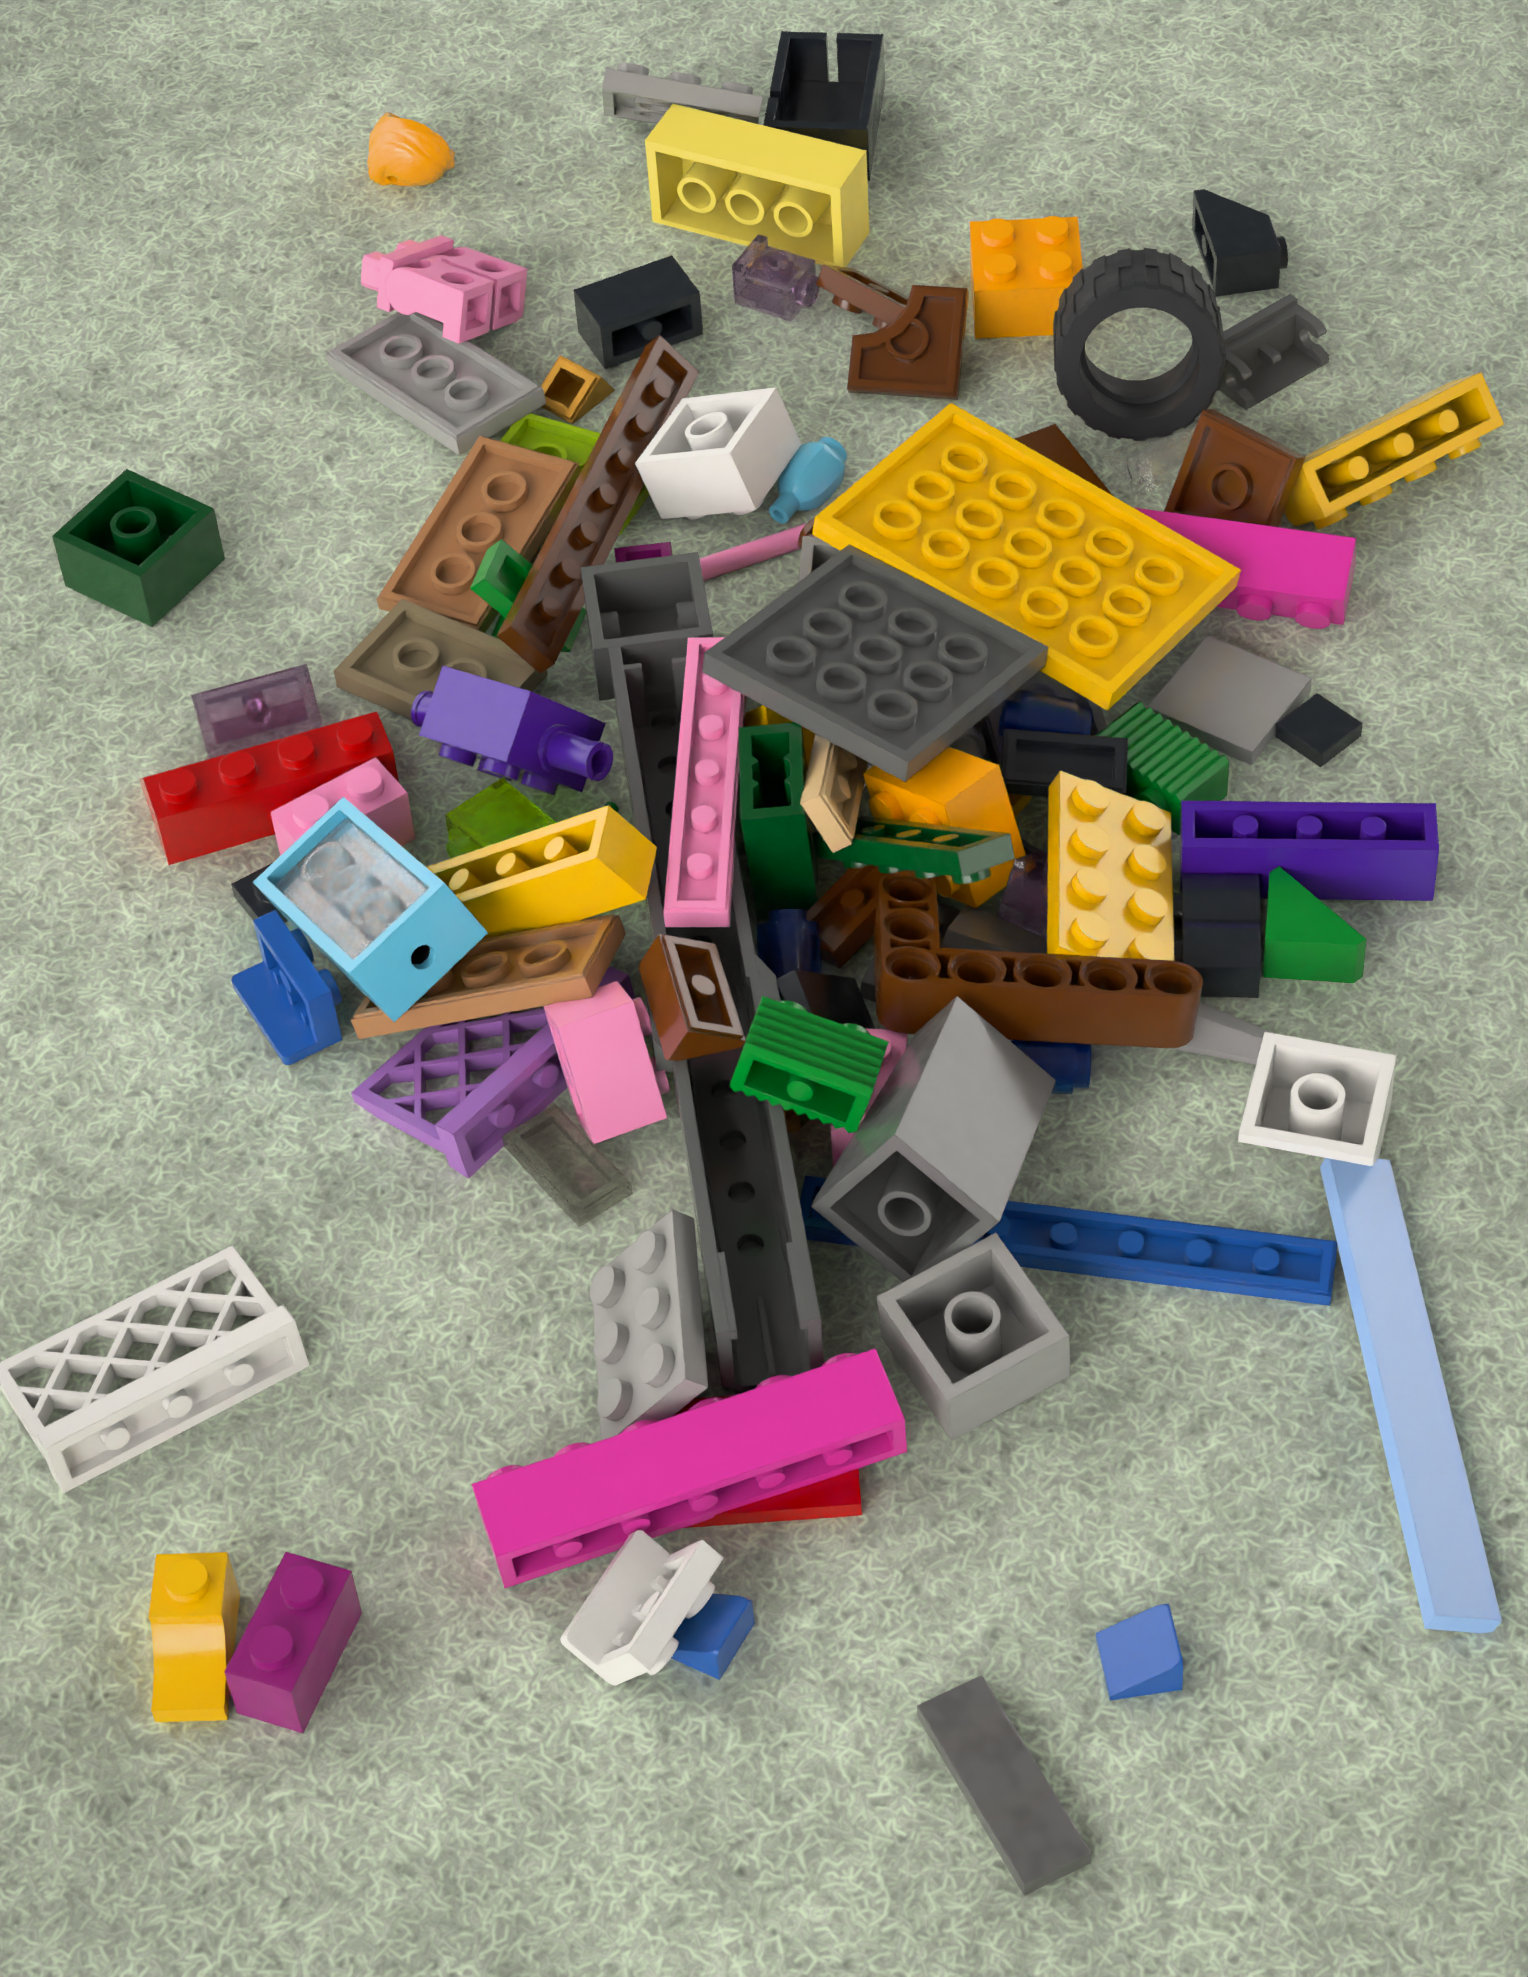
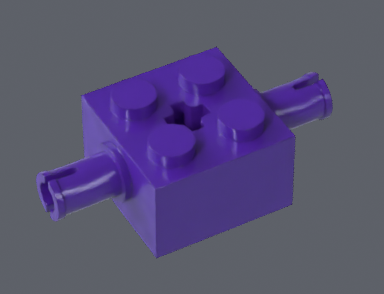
M442 666L434 692L429 690L420 692L412 704L411 719L416 726L421 727L419 735L442 744L439 756L470 767L474 766L475 760L478 758L480 762L477 771L505 781H517L519 773H521L523 777L520 784L555 796L558 785L582 792L587 778L593 781H600L609 774L612 768V748L609 744L600 741L606 723L525 689Z

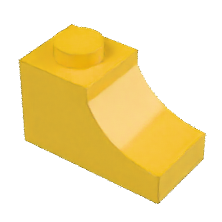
M228 1552L156 1554L149 1608L154 1659L151 1712L155 1722L216 1721L228 1719L230 1689L224 1672L235 1650L240 1592Z

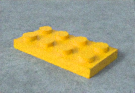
M1059 771L1049 786L1047 954L1174 961L1171 812L1160 809L1150 802L1139 801L1105 788L1095 781L1084 780Z

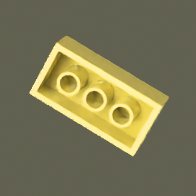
M677 104L670 106L645 139L652 222L820 265L846 267L870 233L866 150Z

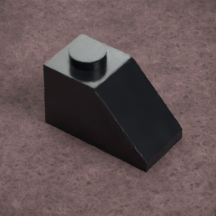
M1194 190L1192 231L1216 297L1279 288L1280 269H1286L1288 266V250L1284 236H1276L1269 215L1208 190Z

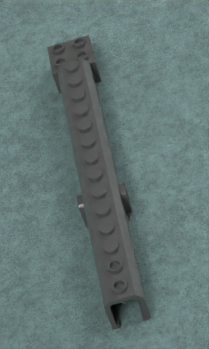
M698 552L581 567L586 616L599 701L610 699L615 701L634 827L657 847L645 899L652 943L658 934L716 944L746 1040L761 997L765 996L780 1002L776 975L755 954L737 849H735L730 927H665L663 913L688 638L713 637ZM647 999L656 1070L665 1071V1073L673 1072L721 1385L737 1394H741L755 1389L758 1384L768 1378L778 1375L792 1377L821 1367L824 1363L821 1317L783 1107L781 1104L772 1106L768 1099L759 1101L755 1095L747 1097L742 1090L734 1092L730 1087L744 1044L740 1048L686 1060H666Z

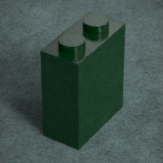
M792 722L738 727L740 816L757 921L802 917L819 900L818 863L812 833L816 832V827L800 804L808 769L802 726Z

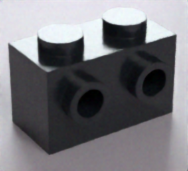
M672 255L573 290L578 333L604 369L640 357L645 346L659 335L671 346L703 335L700 291Z

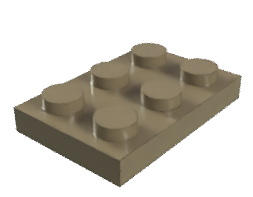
M401 599L334 670L337 688L411 719V708L415 698L420 692L425 690L434 692L442 666L531 692L548 676L547 670L541 674L498 638Z

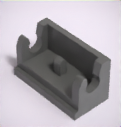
M1291 294L1223 331L1226 366L1223 367V382L1219 391L1245 410L1329 363V354L1319 344H1315L1308 335L1309 331L1312 336L1319 338L1327 333L1325 326L1317 317L1297 304L1298 299Z

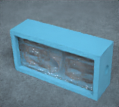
M344 797L253 881L256 887L295 928H299L306 939L393 1022L400 1018L488 934L486 929L441 879Z

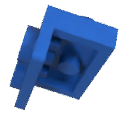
M276 910L254 919L253 924L263 962L233 975L231 978L232 985L283 1064L291 1065L343 1040L335 1009L336 1005L342 1003V996L328 969L325 968L317 971L312 964L314 962L312 950L299 928L290 931Z

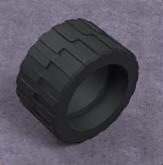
M1128 248L1117 250V253L1109 256L1103 255L1093 260V263L1087 268L1081 269L1073 277L1072 283L1068 288L1064 289L1059 298V307L1055 311L1053 321L1054 371L1056 372L1057 386L1060 394L1064 395L1068 408L1075 416L1078 415L1084 420L1085 425L1095 431L1099 430L1106 433L1108 437L1119 440L1127 438L1133 439V441H1147L1146 439L1163 438L1173 435L1172 432L1182 427L1185 429L1195 422V418L1201 414L1202 410L1208 409L1212 404L1213 397L1216 391L1220 390L1223 382V367L1226 366L1220 306H1217L1216 295L1211 285L1204 281L1202 274L1193 265L1189 266L1182 261V258L1171 253L1157 252V249L1131 250ZM1132 308H1152L1164 311L1179 319L1190 330L1192 345L1185 357L1168 372L1146 380H1125L1105 373L1090 361L1085 352V342L1088 336L1098 324L1117 312Z

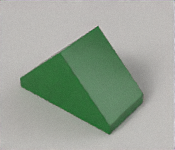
M1280 866L1269 873L1263 978L1355 983L1361 979L1364 971L1367 939Z

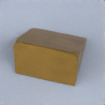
M560 355L541 385L546 404L541 407L574 424L613 393L615 389L601 376Z

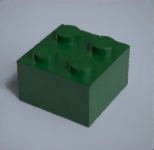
M128 469L123 471L52 535L66 587L150 627L158 623L225 560L214 508Z

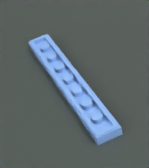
M1325 1158L1320 1166L1424 1627L1425 1629L1469 1633L1494 1632L1502 1622L1391 1162L1387 1159L1378 1158L1373 1166Z

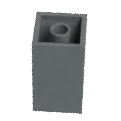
M957 996L915 1033L860 1123L857 1132L852 1136L816 1195L811 1207L903 1283L968 1248L999 1223L1056 1080Z

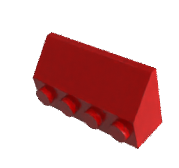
M377 711L139 779L168 865L275 835L271 811L375 757L399 783L394 751Z

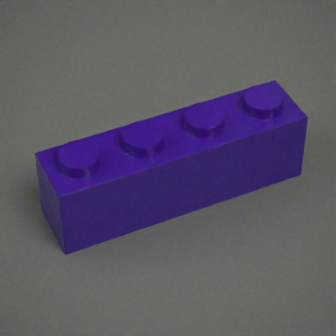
M1182 801L1180 892H1182V873L1259 874L1260 899H1268L1269 873L1280 866L1320 900L1433 901L1439 857L1436 803Z

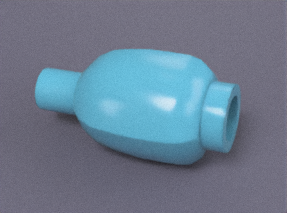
M822 437L818 442L805 443L798 448L778 479L779 497L769 508V513L775 521L785 524L796 511H809L818 508L837 490L842 483L845 469L844 463L847 460V453L838 441L830 437Z

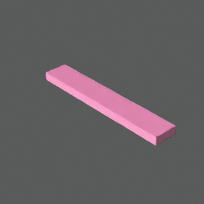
M725 637L688 638L663 911L665 927H730L740 795L738 727H745L747 696L702 673L704 653Z

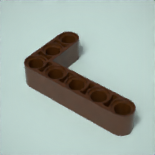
M912 870L886 873L881 877L878 887L873 944L876 1015L878 1021L885 1028L898 1033L915 1034L958 996L1008 1040L1179 1048L1187 1045L1193 1039L1203 978L1192 966L1169 960L940 948L937 889L934 881L931 878H916Z

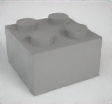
M997 1233L986 1237L877 1296L881 1338L951 1440L968 1433L1071 1376L1069 1334Z

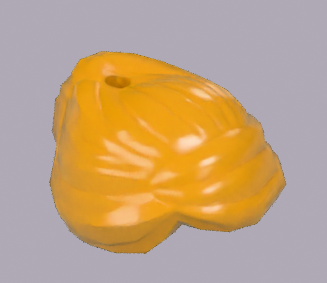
M385 112L370 133L367 161L368 174L372 181L380 185H430L440 180L449 169L454 168L455 152L449 149L448 143L442 136L424 124Z

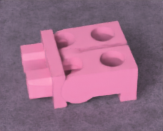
M440 235L420 243L407 240L398 243L394 252L383 254L375 251L364 255L362 259L361 284L378 292L377 308L387 312L396 310L405 315L418 312L443 322L442 337L456 343H462L489 332V329L494 331L515 323L523 316L528 268L467 247L453 249L454 240Z

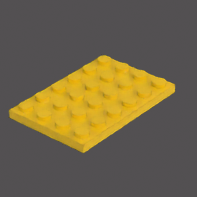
M953 403L948 404L816 515L812 535L839 551L850 544L1048 646L1046 664L1040 671L1107 711L1237 587L1241 569Z

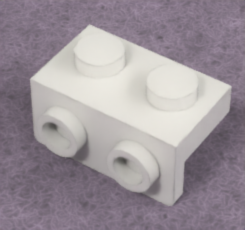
M638 1530L630 1534L561 1636L562 1645L606 1682L614 1686L646 1672L650 1676L656 1674L666 1665L676 1651L679 1642L673 1635L684 1618L690 1619L695 1616L712 1596L715 1585L709 1580L724 1557L704 1540H700L670 1554L644 1531Z

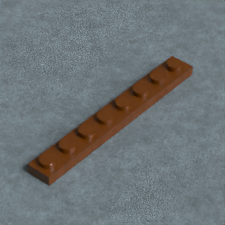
M660 335L645 346L497 634L499 639L540 674L555 664L585 604L581 567L603 565L644 485L635 462L682 398H687L699 374V371Z

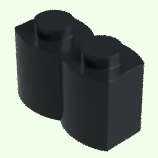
M1182 873V892H1173L1174 930H1181V939H1174V961L1192 966L1201 974L1203 985L1200 997L1259 998L1261 971L1259 874Z

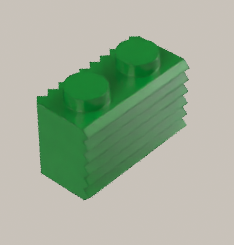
M1142 701L1136 702L1095 735L1128 738L1126 796L1139 801L1150 802L1160 809L1171 812V831L1177 835H1180L1182 801H1221L1227 796L1229 760L1225 754L1220 756L1216 749L1210 750L1207 743L1201 744L1197 736L1192 738L1188 731L1182 732L1179 725L1173 726L1169 719L1164 720L1161 714H1155L1151 707L1145 708Z
M762 996L730 1087L734 1092L742 1090L747 1097L755 1095L759 1101L768 1099L772 1106L781 1104L785 1111L794 1109L797 1115L806 1113L810 1120L819 1118L823 1124L832 1123L835 1129L844 1127L848 1134L857 1132L873 1093L889 1041L870 1035L865 1028L851 1023L839 1024L809 1013L802 1005L796 1002H779Z

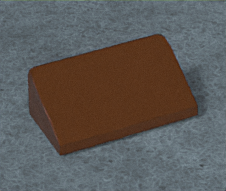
M658 934L641 960L639 971L665 1059L668 1061H681L742 1047L746 1040L716 944Z

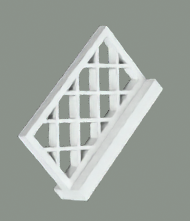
M232 1245L0 1362V1388L45 1458L52 1476L64 1494L310 1365L295 1319L284 1305L279 1307L276 1305ZM228 1270L236 1278L228 1295L201 1293L205 1282ZM159 1305L176 1308L168 1326L141 1324L144 1313ZM193 1311L219 1313L212 1330L187 1328L186 1325ZM237 1315L258 1317L230 1331ZM98 1336L115 1339L107 1357L80 1355L84 1343ZM132 1342L159 1344L151 1361L125 1359ZM176 1346L197 1347L194 1351L169 1363ZM37 1367L54 1370L45 1388L18 1386L14 1380ZM71 1373L97 1375L89 1393L63 1390ZM115 1377L137 1379L107 1394ZM54 1408L76 1410L45 1426Z

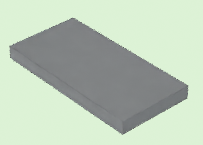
M396 312L326 354L329 366L353 385L459 456L470 450L479 436L490 438L546 404L544 390L541 386L468 340L456 343L442 337L443 324L418 312L410 315Z

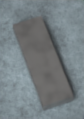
M982 1675L917 1705L919 1721L1024 1896L1091 1863V1851Z

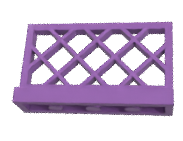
M610 966L598 987L618 981L632 1000L636 999L629 975ZM543 1008L513 1014V1012L502 1013V1016L472 1022L463 1020L425 1027L352 1091L351 1094L355 1103L380 1120L444 1153L449 1166L469 1179L568 1087ZM541 1028L526 1043L514 1045L513 1033ZM503 1035V1047L470 1053L469 1041ZM458 1042L459 1055L425 1061V1053L435 1044ZM498 1067L483 1082L470 1084V1072ZM459 1074V1087L426 1092V1080ZM414 1082V1095L388 1100L379 1095L392 1083ZM454 1107L435 1125L426 1120L427 1111Z

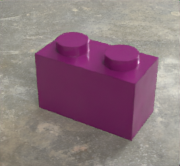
M285 1552L224 1672L238 1714L304 1733L362 1614L351 1570Z

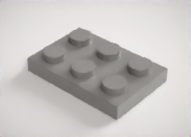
M673 1209L650 1229L642 1232L636 1241L608 1265L603 1266L591 1278L590 1298L593 1302L595 1331L593 1352L597 1364V1412L600 1415L601 1440L619 1435L628 1426L639 1421L655 1420L658 1422L672 1417L708 1388L695 1223L693 1217Z

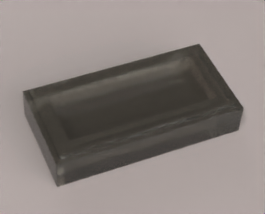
M556 1104L502 1136L504 1148L578 1227H581L633 1194L631 1182Z

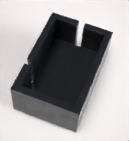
M781 31L763 126L866 150L867 179L870 181L885 90L884 34L837 33L838 82L829 81L828 39L826 32Z

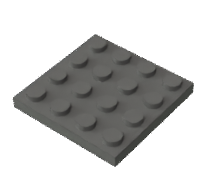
M849 544L704 653L702 673L906 782L1044 668L1049 647Z

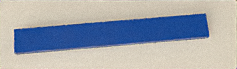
M805 1176L800 1196V1205L806 1239L858 1246L811 1207L827 1178ZM1008 1201L999 1223L973 1243L975 1244L997 1233L1020 1267L1330 1306L1338 1246L1337 1241L1016 1201Z

